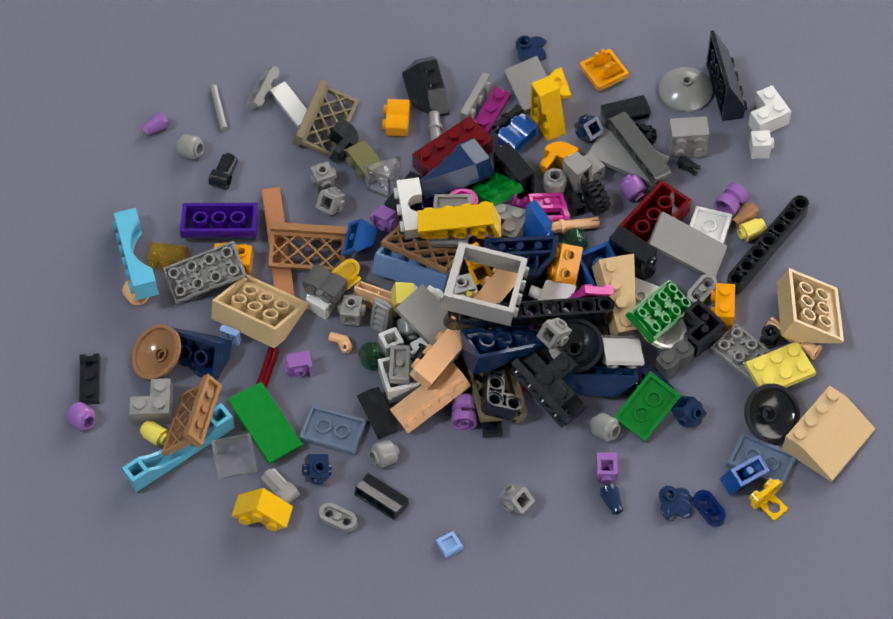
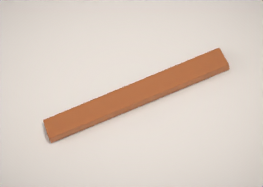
M280 187L262 189L269 248L271 222L285 223ZM274 237V243L278 247L286 243L283 238ZM286 246L282 251L289 257L288 246ZM280 253L273 257V263H281L285 260ZM272 268L274 287L295 296L291 270Z

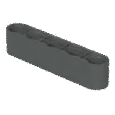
M622 112L607 120L610 131L653 186H656L661 180L665 182L672 178L668 165L626 112Z

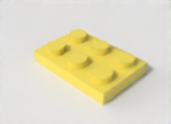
M798 342L791 343L745 362V367L757 387L774 383L787 388L816 375L814 367Z

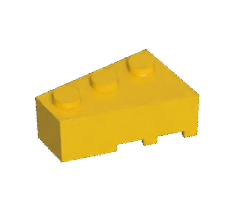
M551 75L531 83L530 116L539 125V130L547 142L567 134L560 95L561 88Z

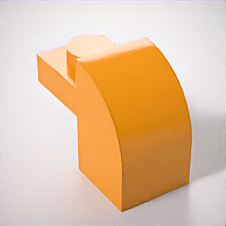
M553 142L544 148V158L539 166L541 168V176L543 177L546 171L556 166L563 169L564 159L568 155L579 151V148L566 142Z
M477 241L471 245L479 246V243ZM466 261L475 285L482 283L487 276L490 278L493 276L490 266Z

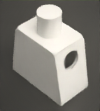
M546 280L542 289L531 285L528 296L538 300L564 299L574 293L576 286Z

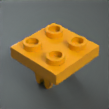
M610 48L607 50L602 49L600 53L595 52L593 57L579 64L580 69L598 92L629 77V72Z

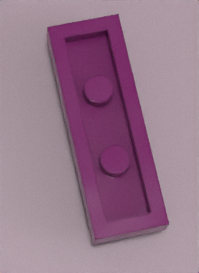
M498 87L493 88L474 120L488 135L492 130V124L496 123L511 98V92Z

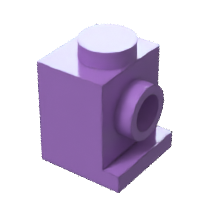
M381 205L369 216L374 227L391 233L399 225L400 221L397 212L384 205Z
M309 350L286 355L287 362L284 363L286 374H290V377H302L306 374H310V377L314 376Z
M597 453V481H601L603 485L612 484L613 481H617V453Z

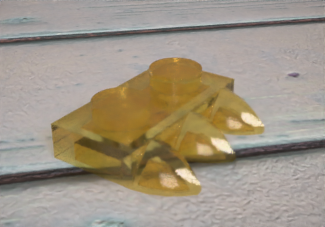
M151 242L147 255L148 266L155 270L160 263L163 271L164 267L185 260L188 254V246Z

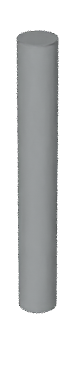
M211 85L210 90L221 131H226L228 127L217 85Z

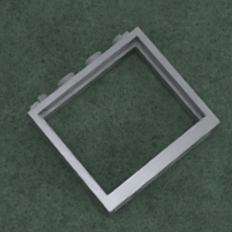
M459 242L443 295L441 309L511 326L512 318H517L519 310L516 305L520 306L523 294H520L519 291H524L526 280H523V278L527 279L530 268L526 266L528 258ZM463 260L518 273L509 307L454 294Z

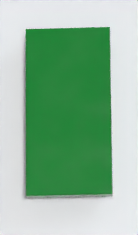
M668 280L628 311L625 316L652 344L684 318L685 309L692 304L680 292L678 287Z
M262 382L227 400L229 406L268 465L302 448V442Z

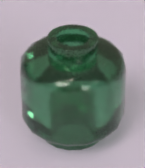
M572 228L563 235L562 241L564 244L583 247V251L588 249L589 243L582 229Z
M367 342L358 350L361 364L367 370H377L378 359L386 358L381 345L377 342Z

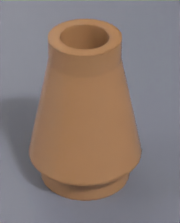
M750 201L742 206L731 221L739 228L740 224L757 218L760 211Z

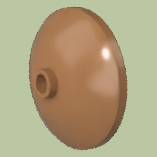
M158 324L148 328L140 335L132 352V366L138 376L146 380L160 379L174 368L181 352V340L177 331L168 325Z

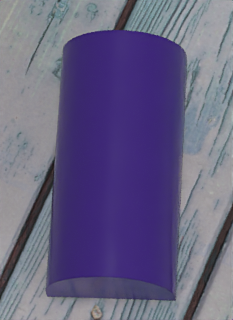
M183 203L180 236L181 238H257L259 224L258 203Z

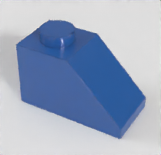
M533 200L526 206L523 237L553 235L551 220L540 204Z
M362 218L350 222L342 255L347 256L373 246L378 229Z
M758 454L730 469L719 479L729 495H732L767 474L770 470Z

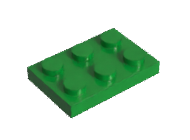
M493 172V176L471 184L466 188L477 195L478 201H487L493 203L494 206L523 191L520 183L498 172Z
M649 372L614 418L645 443L681 398V395L652 372Z

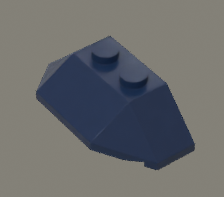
M558 236L485 239L484 248L528 258L526 266L530 268L527 277L540 276L557 255Z
M597 363L588 371L570 375L566 381L579 395L586 397L603 396L605 398L618 397L638 382V368H626V365H619L618 368H608L606 364Z

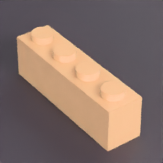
M452 362L428 389L421 385L392 407L390 411L409 434L471 385Z

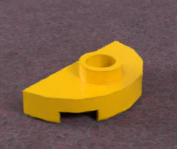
M562 67L555 69L550 75L554 81L559 83L562 99H571V93Z

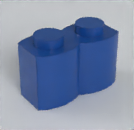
M523 113L514 116L510 121V125L501 128L498 132V143L504 145L509 142L519 152L538 134L539 125Z

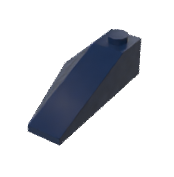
M474 138L458 144L449 156H445L442 159L443 162L433 168L420 180L422 197L426 200L434 197V194H444L493 176L490 157Z
M474 327L460 331L464 361L472 374L491 371L514 361L516 358L524 357L545 348L546 345L536 336L538 334L536 330L515 329L513 332L503 331L502 328H496L495 331L485 330V327Z
M173 328L177 331L181 340V352L178 359L180 364L188 366L199 377L209 374L217 380L230 359L232 340L215 335Z

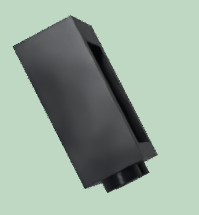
M509 142L498 146L493 151V172H498L522 185L523 191L517 194L518 199H524V196L527 197L528 194L534 193L535 172Z
M620 225L609 237V244L615 255L634 254L635 277L643 281L648 277L651 278L656 272L657 249Z

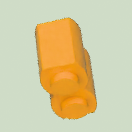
M388 99V103L384 104L386 119L382 120V130H385L386 136L408 137L410 100Z

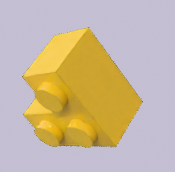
M260 488L239 494L232 516L243 525L260 522L268 530L277 531L287 528L293 506L265 488Z

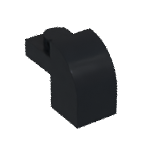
M343 117L332 128L328 136L331 141L337 144L329 159L334 163L339 157L343 159L346 155V149L358 143L357 130Z

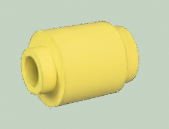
M755 218L740 224L737 233L741 240L748 242L760 237L766 231L767 226L762 218Z
M148 420L144 422L140 428L142 437L157 447L164 446L169 430L154 421Z

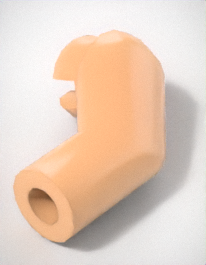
M330 332L328 340L338 343L343 353H349L352 350V343L347 335Z

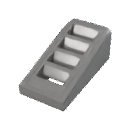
M375 297L370 327L381 333L393 327L392 305L379 297Z

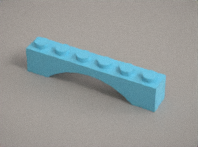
M136 208L114 213L115 221H112L114 231L118 232L115 233L117 243H122V245L118 246L121 256L125 255V257H122L124 269L128 268L125 270L127 281L131 280V282H128L130 292L135 293L136 300L159 295L153 269L143 264L133 254L136 242L142 234Z
M220 403L214 408L202 446L197 448L191 444L166 457L161 454L163 449L149 455L137 457L122 467L125 479L135 492L140 491L234 429L233 416Z

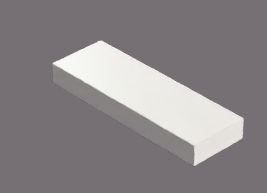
M284 81L271 88L270 94L299 129L307 108Z

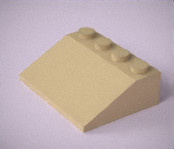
M788 268L776 282L781 336L800 343L842 344L844 337L838 288Z
M247 275V277L236 281L212 300L211 319L237 329L241 333L275 348L286 339L307 309L309 303Z
M829 385L786 435L782 449L832 482L876 428L844 394Z

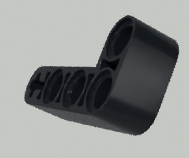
M506 364L491 371L483 372L482 412L487 416L500 419H515L523 403L518 396L504 393Z

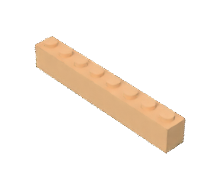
M494 267L492 270L493 276L491 278L487 276L480 284L483 286L481 290L478 291L476 289L470 298L490 303H500L514 287L518 273ZM447 329L445 332L441 330L434 338L436 343L433 346L429 344L422 352L425 356L421 360L417 358L410 366L413 370L409 375L425 389H428L462 349L460 331L464 329Z

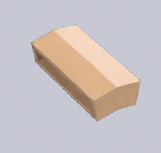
M358 281L354 286L353 294L363 297V304L366 307L372 309L375 297H379L392 305L390 291L363 281ZM392 311L393 317L397 318L399 314L396 311Z

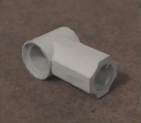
M275 468L268 469L261 477V481L267 488L288 504L300 496L294 484L287 482Z

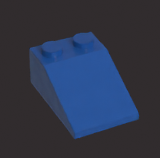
M608 241L582 252L577 278L583 285L592 284L597 286L592 266L599 259L616 257Z

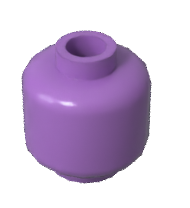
M630 173L619 182L621 184L619 190L628 201L636 200L638 202L645 196L644 192L647 186L639 175H632Z
M77 402L69 407L66 420L75 429L85 431L90 429L95 423V411L85 403Z

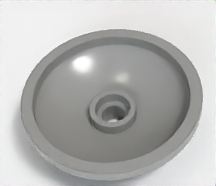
M680 67L668 71L661 78L658 92L662 102L670 109L682 113H691L701 110L710 102L713 87L710 79L703 72L694 68Z

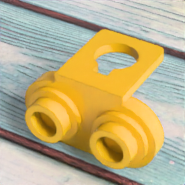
M354 259L344 260L331 271L347 280V290L362 279L360 276H357L360 271V265Z
M770 478L763 487L765 489L759 492L756 490L750 495V506L754 510L760 508L773 521L777 520L788 510V507L775 496L783 483L779 479L773 480ZM770 501L772 504L779 505L780 511L777 513L771 512L767 503Z

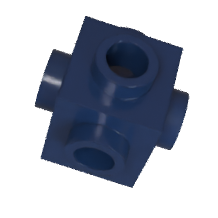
M585 114L578 118V122L573 124L577 137L584 141L592 142L605 132L598 116Z
M681 396L671 409L678 423L683 427H697L707 414L701 402L693 396Z
M308 454L304 458L305 464L302 465V475L305 476V482H311L312 485H321L331 476L332 466L329 464L328 454Z

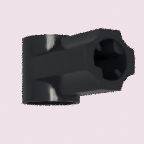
M231 153L223 154L216 170L213 169L210 173L209 185L226 190L229 189L232 173L238 163V158Z

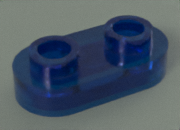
M707 490L696 492L693 499L694 507L710 526H721L726 518L724 508L711 492ZM712 516H717L718 519L715 520Z

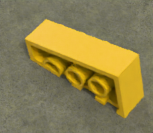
M487 201L474 205L465 203L455 207L447 205L437 209L428 207L418 210V233L422 239H448L449 235L458 239H465L467 235L477 236V239H485V235H494V238H501V217L494 204Z

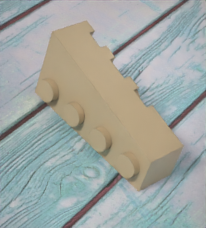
M634 254L599 259L592 266L597 287L610 284L614 288V293L609 297L613 299L615 307L606 318L610 335H631L637 328L625 314L636 306Z

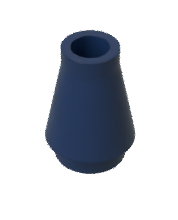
M614 483L600 489V496L612 514L616 515L623 512L619 488Z

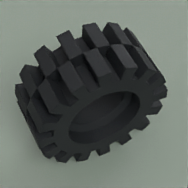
M598 179L582 185L581 188L582 195L584 196L583 199L586 201L589 211H592V214L595 216L611 208L610 199L607 196L608 193L604 190V185Z

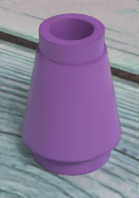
M161 112L159 114L156 113L141 127L145 134L149 135L166 129V126L170 123L164 113Z

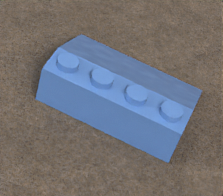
M412 239L402 241L403 243L412 242ZM398 240L390 241L393 244L399 243ZM383 246L375 253L372 273L379 277L389 278L396 282L414 283V286L416 285L417 287L421 284L426 288L431 285L434 288L440 289L443 293L445 292L450 271L447 274H443ZM427 246L418 247L419 250L428 249ZM405 248L408 251L415 250V248ZM444 253L434 255L435 257H442ZM421 255L424 258H431V255ZM439 262L438 264L445 267L447 262Z

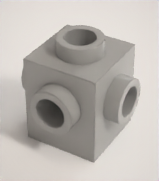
M328 162L319 163L311 167L309 179L312 186L315 185L318 194L321 190L330 187L336 188L335 178H337L334 167L331 168Z
M335 187L321 190L315 208L327 215L339 213L345 206L344 199L346 195L340 193L341 190Z
M354 294L343 295L342 302L338 303L341 324L360 326L361 316H365L366 313L363 297Z
M560 318L548 319L543 323L536 336L551 349L565 345L569 340L568 336L572 330Z
M516 484L506 486L503 489V493L498 497L505 511L516 514H523L535 501L525 486Z

